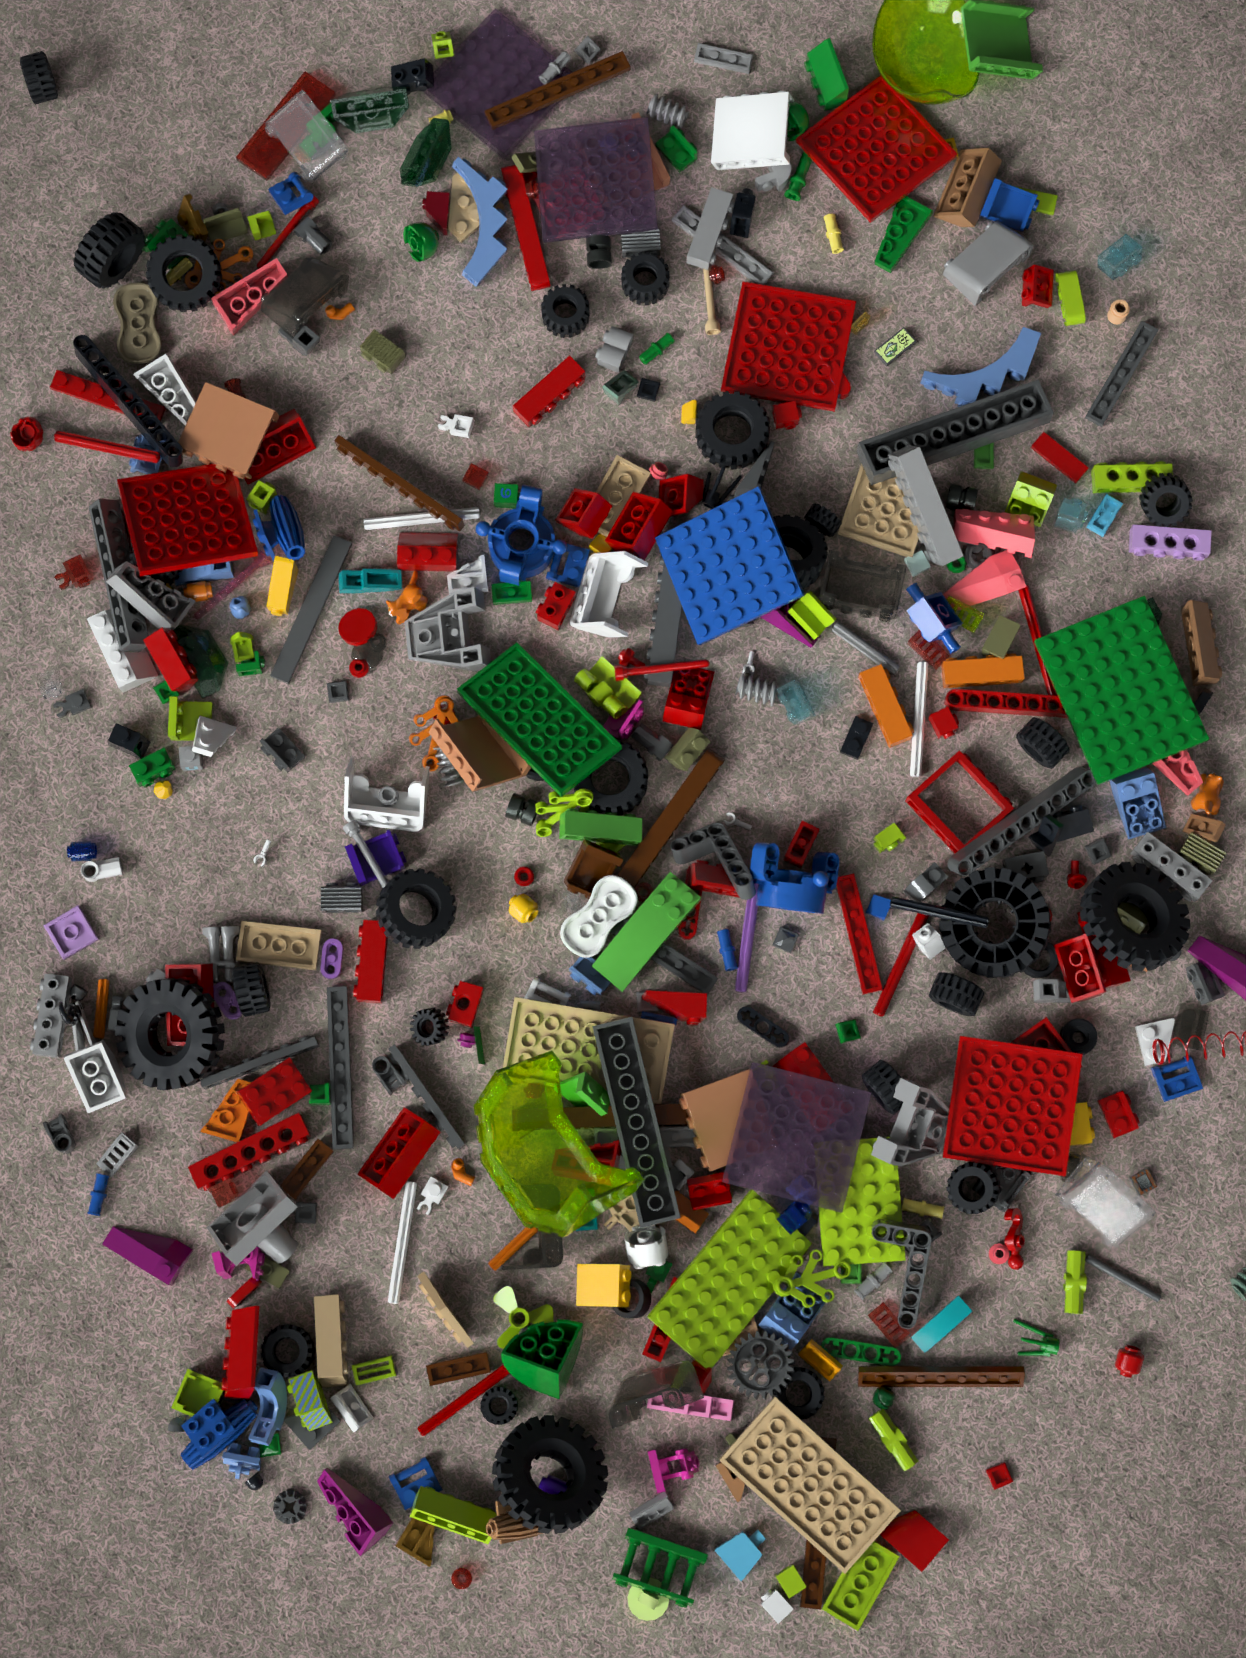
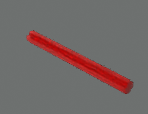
M56 431L54 434V441L58 443L152 463H158L161 459L160 453L157 451L63 431Z
M1026 585L1025 588L1018 591L1047 694L1058 696L1034 643V640L1043 637L1030 588Z
M917 913L873 1010L875 1015L880 1017L885 1015L916 946L912 935L926 924L929 915Z
M504 1365L500 1366L418 1426V1431L422 1436L427 1435L510 1373Z

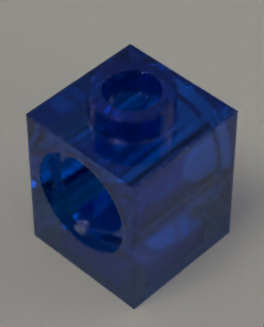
M798 1198L781 1212L777 1220L789 1234H792L808 1221L812 1211L806 1202Z

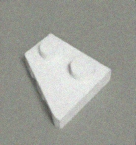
M480 555L478 560L471 564L467 563L459 570L447 575L449 595L457 590L471 587L488 592L484 555Z
M200 716L197 722L192 751L211 757L235 733L237 727Z
M1174 1018L1135 1027L1145 1066L1157 1064L1152 1050L1155 1039H1161L1167 1048L1169 1047L1175 1022ZM1157 1041L1156 1051H1157L1158 1060H1159V1062H1160V1060H1161V1049H1160V1045H1159V1043H1158V1041ZM1164 1046V1050H1165V1060H1164V1062H1165V1061H1166V1058H1167V1050H1166V1048H1165V1046Z

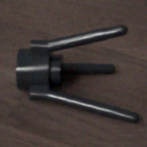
M725 467L721 468L712 490L710 489L709 491L711 472H708L701 504L710 509L720 506L742 479V476L739 475L719 498L720 494L716 490L722 479Z

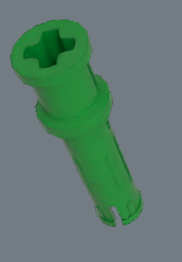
M804 151L795 174L790 177L789 188L784 193L786 198L794 201H800L801 199L800 194L802 188L806 186L805 178L812 159Z

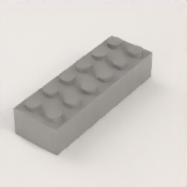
M908 445L889 454V467L892 471H895L897 476L895 479L896 484L903 491L905 506L910 508L912 513L910 519L913 525L918 528L917 536L920 542L925 545L926 551L924 552L927 560L944 566L963 557L920 447Z

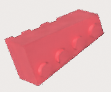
M276 258L211 298L214 307L233 336L288 281V276Z
M955 509L952 528L957 541L974 545L983 543L990 549L1000 547L1008 549L1007 553L1015 554L1017 551L1025 553L1024 557L1032 558L1035 542L1034 516L1009 514L1006 512L997 513Z

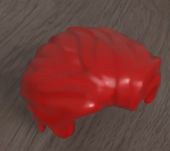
M22 417L19 419V423L12 427L10 432L11 440L18 450L25 452L33 451L43 441V428L36 418Z

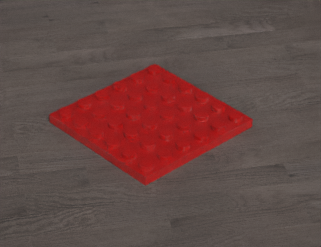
M881 74L796 138V143L870 223L957 157L956 151L884 74Z
M742 281L721 392L729 391L730 394H734V391H740V395L743 396L747 393L753 398L782 403L796 401V405L835 412L856 301ZM836 360L839 365V372L834 390V384L829 378L831 373L829 364ZM828 366L829 372L826 375H821L819 370Z
M216 464L117 479L140 576L258 556L238 477L234 476L232 471L227 469L226 472H223L216 468Z
M960 1036L943 1158L1066 1177L1083 1054Z

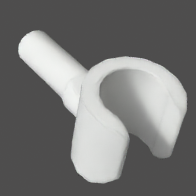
M750 651L748 662L744 665L742 673H750L753 678L755 671L753 658L755 652Z
M727 813V816L733 817V820L731 822L724 820L726 825H737L751 830L752 825L736 819L733 813Z
M266 840L261 853L254 857L255 865L259 858L264 860L261 867L266 865L267 860L265 856L271 843L270 840Z

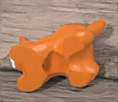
M417 571L413 572L409 584L403 589L397 600H386L389 615L392 617L397 616V624L404 623L411 610L423 611L427 606V597L422 594V589L416 585L418 580Z
M1203 773L1200 775L1203 783L1200 785L1199 792L1191 800V806L1194 810L1204 809L1207 814L1216 815L1219 813L1221 806L1219 794L1224 780L1216 773L1208 775Z

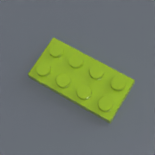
M874 1541L846 1574L841 1572L821 1609L859 1631L900 1556Z

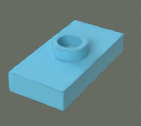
M1106 494L1086 528L1103 537L1123 503Z

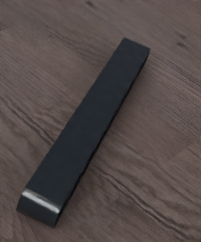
M86 335L76 336L73 340L75 355L151 446L160 453V456L170 467L182 465L183 451L177 440L92 340Z

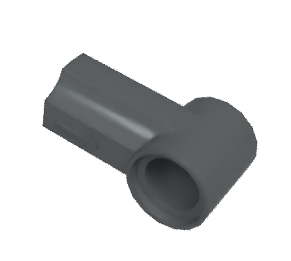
M306 217L293 230L298 237L303 239L304 243L307 242L320 255L325 254L332 246V241L319 230L316 223L309 217Z
M643 723L635 729L631 736L644 746L651 755L657 756L656 759L659 761L664 758L673 746L667 738L660 734L657 735Z

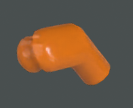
M350 302L341 309L335 308L333 305H328L325 308L327 317L336 320H343L355 310Z
M456 1158L451 1164L454 1178L472 1186L475 1177L467 1174L464 1161L461 1158Z

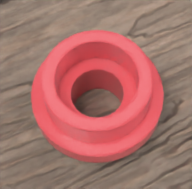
M655 462L649 468L652 477L657 480H664L668 476V468L661 462Z
M994 1244L989 1249V1258L995 1264H1003L1009 1258V1250L1003 1244ZM997 1250H1001L1003 1252V1256L1001 1258H998L996 1256Z

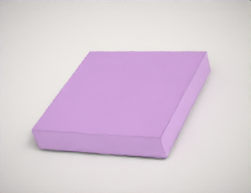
M79 905L43 925L63 960L99 940Z

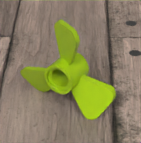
M509 1286L502 1288L493 1297L495 1304L510 1313L509 1322L511 1325L497 1339V1345L502 1349L516 1334H519L520 1329L526 1327L529 1323L554 1322L553 1308L549 1304H545L530 1312L523 1308H518L514 1291ZM519 1312L525 1315V1322L520 1325L514 1322V1315Z

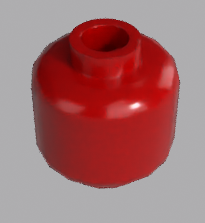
M1125 1345V1347L1118 1350L1115 1367L1120 1371V1375L1131 1378L1132 1375H1137L1141 1372L1144 1361L1141 1349L1132 1345Z

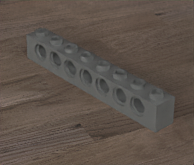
M98 499L89 506V512L119 650L141 652L147 647L143 639L149 636L146 619L106 582L118 566L126 561L129 563L132 561L129 558L130 546L127 541L122 510L120 509L119 500Z

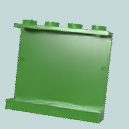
M968 0L961 7L969 71L1024 79H1034L1043 72L1042 64L1032 63L1026 17L1034 11V8L1026 7L1025 5H1010V3H996L992 0Z

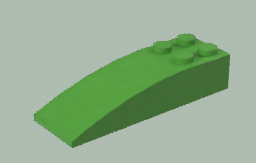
M669 872L591 967L623 992L697 906L701 897L673 873Z

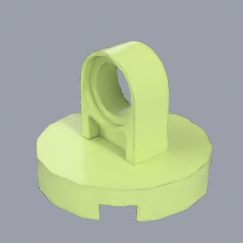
M651 1577L648 1582L649 1585L660 1588L662 1583L658 1579ZM633 1586L629 1589L627 1597L628 1606L631 1612L639 1619L646 1621L655 1620L661 1617L667 1610L668 1598Z

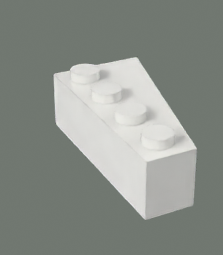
M164 354L133 375L186 426L197 401L173 361Z

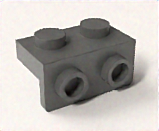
M1201 962L1186 968L1187 978L1192 982L1195 996L1201 1005L1225 996L1217 976Z

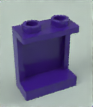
M389 829L386 830V833L365 841L385 876L405 869L403 863L407 861L403 851L398 852L396 845L400 844L396 833L391 834ZM350 844L345 846L360 886L378 880L358 845L353 846Z

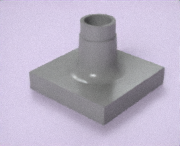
M266 1170L207 1229L225 1256L236 1266L257 1246L276 1263H282L295 1252L298 1243L290 1236V1233L281 1223L297 1206L278 1181Z

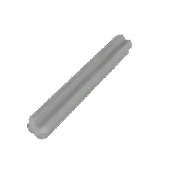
M837 622L833 626L832 632L876 664H882L883 669L886 668L890 674L894 675L899 670L898 664L843 624Z

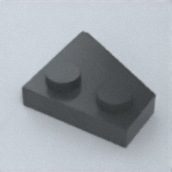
M329 1408L333 1423L312 1431L302 1426L300 1416L287 1417L284 1419V1422L304 1445L311 1450L341 1420Z

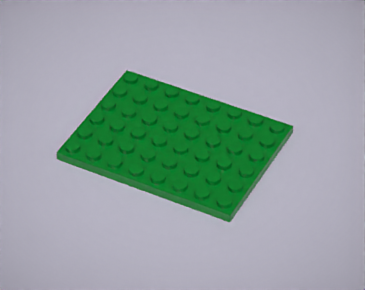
M1145 596L1034 640L1097 785L1209 741L1208 734Z

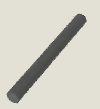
M1090 1254L1086 1257L1085 1262L1156 1302L1160 1300L1161 1295Z

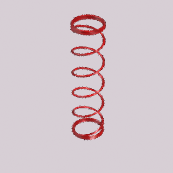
M1229 1031L1226 1033L1223 1042L1218 1035L1211 1033L1207 1036L1205 1044L1197 1035H1192L1187 1045L1179 1037H1174L1170 1041L1168 1048L1161 1039H1155L1152 1049L1154 1060L1158 1065L1163 1064L1165 1060V1046L1168 1063L1170 1064L1171 1057L1169 1052L1171 1043L1174 1039H1179L1186 1050V1061L1188 1062V1045L1192 1037H1197L1201 1041L1204 1048V1058L1207 1060L1206 1043L1211 1035H1215L1222 1045V1056L1225 1058L1224 1042L1229 1033H1233L1239 1040L1240 1054L1243 1056L1242 1040L1245 1035L1246 1045V1031L1243 1033L1241 1040L1236 1033ZM1157 1041H1158V1043H1159V1045H1160V1049H1161V1060H1160V1062H1159V1060H1158L1157 1051H1156Z

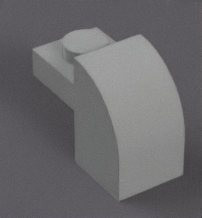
M791 163L789 165L767 166L770 173L755 179L757 191L763 190L766 192L776 186L779 192L789 183Z
M1038 979L1033 981L1035 1003L1071 1002L1065 982H1058V979Z

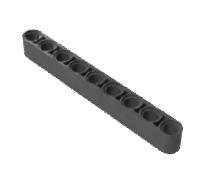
M1083 767L1074 768L952 855L948 860L949 870L962 876L971 874L1042 823L1044 816L1048 814L1052 816L1096 783L1091 770Z

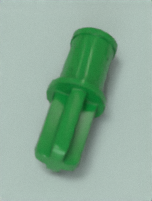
M666 333L657 342H652L651 347L639 356L640 361L647 365L658 355L661 356L662 352L675 342L672 336Z

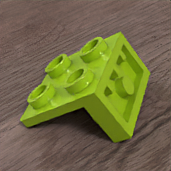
M170 697L168 737L171 741H194L199 717L203 716L212 719V702L180 701L178 697Z

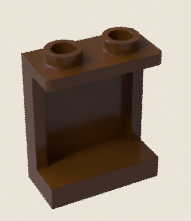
M584 839L564 879L567 890L574 894L580 892L587 899H590L595 884L603 877L612 875L616 865L620 867L624 859L620 853Z

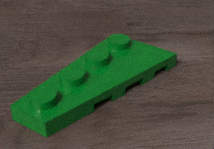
M907 196L897 202L891 221L887 226L885 237L876 255L875 265L892 273L932 216L933 210Z

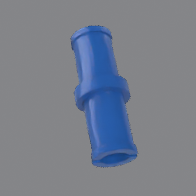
M729 929L717 931L721 947L719 952L723 956L725 971L738 969L734 955L735 946H732Z
M96 1173L94 1188L90 1192L92 1197L87 1214L100 1216L103 1200L107 1196L105 1192L110 1176Z

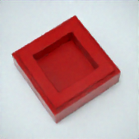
M1005 1462L986 1469L994 1490L1013 1482Z

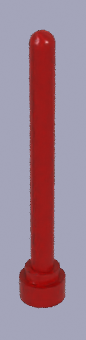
M315 196L311 202L301 206L259 260L257 263L258 269L269 262L307 211L319 204L320 201Z
M707 659L632 668L615 665L616 681H623L624 678L632 675L708 667L710 662Z

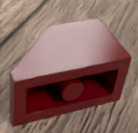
M427 191L426 198H423L422 209L426 211V216L443 235L448 236L450 193Z

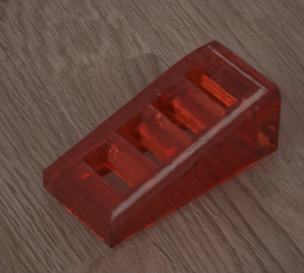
M919 629L909 639L907 644L931 667L937 670L943 661L949 658V655L936 641L930 642V645L923 650L922 647L928 641L924 639L919 645L916 643L922 637ZM932 648H935L936 650H935V651L932 653V655L929 657V656L927 655V653H928ZM940 653L942 656L934 662L933 659Z
M884 1302L868 1315L894 1348H898L911 1337L908 1330L899 1325L898 1319ZM885 1310L887 1314L877 1321L876 1317ZM891 1317L892 1320L883 1327L881 1324ZM896 1324L898 1327L888 1334L887 1330ZM902 1331L903 1334L894 1341L893 1337Z

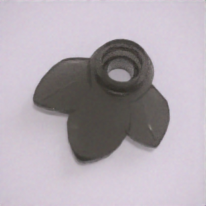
M376 633L367 643L354 646L351 652L352 660L366 659L370 669L376 667L383 659L382 651L387 645L386 638L382 634ZM375 640L380 641L377 645H374L373 642Z

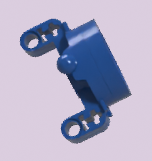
M523 484L515 509L501 514L497 519L493 520L491 526L486 521H480L475 527L478 535H488L490 557L494 565L500 570L501 582L520 586L521 580L526 581V578L542 573L551 563L554 553L562 555L567 551V543L562 539L555 541L554 530L550 522L543 516L545 507L541 506L543 489ZM517 529H526L533 534L534 543L529 549L524 551L513 549L509 543L511 533Z
M756 843L752 850L750 874L752 879H754L753 882L758 884L756 906L824 914L826 893L832 894L831 890L837 885L840 863L838 855L831 852H817L813 857L811 873L778 869L780 852L777 844Z

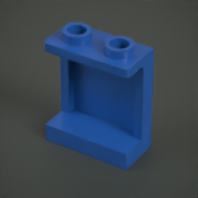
M995 178L980 216L994 222L999 221L1007 227L1023 233L1024 228L1028 230L1032 218H1029L1032 210L1036 211L1040 200L1036 199L1038 195L1035 193H1029Z

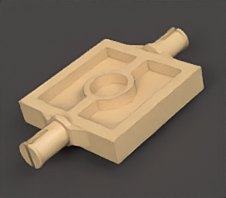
M627 1179L603 1202L612 1215L604 1223L605 1227L609 1225L607 1227L608 1230L616 1223H620L629 1232H632V1228L639 1225L629 1179Z

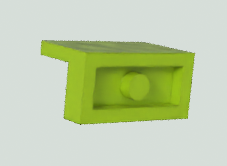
M811 591L798 599L787 611L814 640L836 620L835 616Z

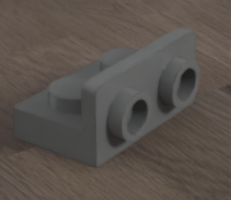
M279 727L265 740L263 738L260 740L262 745L260 749L267 757L272 755L275 759L273 763L280 771L284 769L288 773L305 758L302 752Z

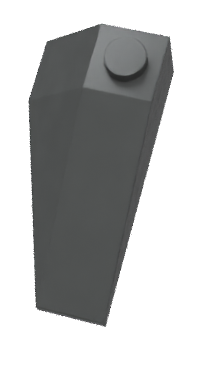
M771 441L737 487L735 495H730L729 501L758 486L762 489L775 442Z

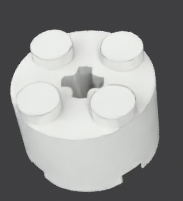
M654 1224L640 1228V1225L632 1228V1232L628 1234L627 1231L624 1238L628 1261L633 1264L635 1269H642L653 1265L662 1266L666 1263L669 1253L665 1229L662 1226L656 1228Z

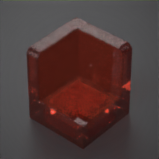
M231 1178L208 1188L219 1208L240 1197L236 1185Z

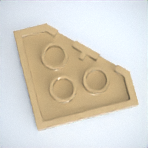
M456 173L452 177L448 230L462 243L479 229V215L471 190L464 179ZM499 201L494 208L502 210L504 205Z
M423 1271L417 1276L421 1282L418 1286L425 1296L429 1294L426 1297L432 1307L436 1305L434 1311L440 1319L445 1318L443 1323L447 1329L455 1331L452 1335L457 1342H463L467 1348L470 1347L474 1342Z

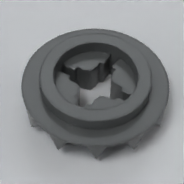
M983 543L978 545L969 544L964 553L967 566L974 569L985 561V559H981L977 563V557L974 554H979L983 550V557L987 559L995 554V550L988 548Z
M295 1490L281 1492L276 1497L273 1506L276 1518L285 1524L297 1523L304 1517L307 1510L304 1496ZM284 1500L288 1503L297 1501L293 1507L296 1514L291 1511L283 1514L286 1508Z

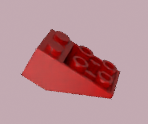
M701 668L674 671L662 721L701 730L715 672Z

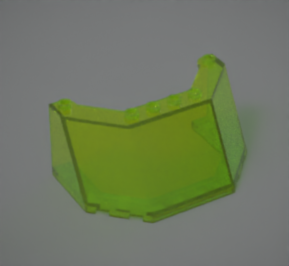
M552 1050L496 1070L473 1108L474 1115H478L479 1125H476L478 1143L482 1145V1153H479L480 1162L520 1221L527 1228L535 1227L538 1228V1231L549 1234L557 1233L560 1237H566L636 1192L644 1179L640 1172L633 1167L626 1170L600 1164L563 1111L559 1078L561 1061Z

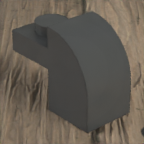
M292 317L278 330V333L304 356H307L320 342L318 335L306 325L302 327Z
M934 862L913 880L903 892L910 900L922 902L948 876Z

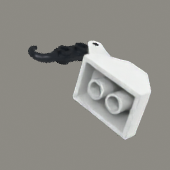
M80 1001L69 1004L66 1009H64L63 1002H59V1012L62 1020L73 1028L76 1050L65 1055L64 1060L87 1113L125 1099L127 1092L117 1060L104 1040L96 1042ZM80 1020L83 1025L88 1042L90 1044L87 1047H85Z

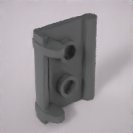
M989 1165L992 1171L996 1172L998 1181L1000 1180L999 1189L1001 1190L994 1206L1000 1211L1005 1212L1026 1182L1032 1177L1033 1172ZM979 1179L972 1190L981 1197L985 1193V1185L982 1179Z

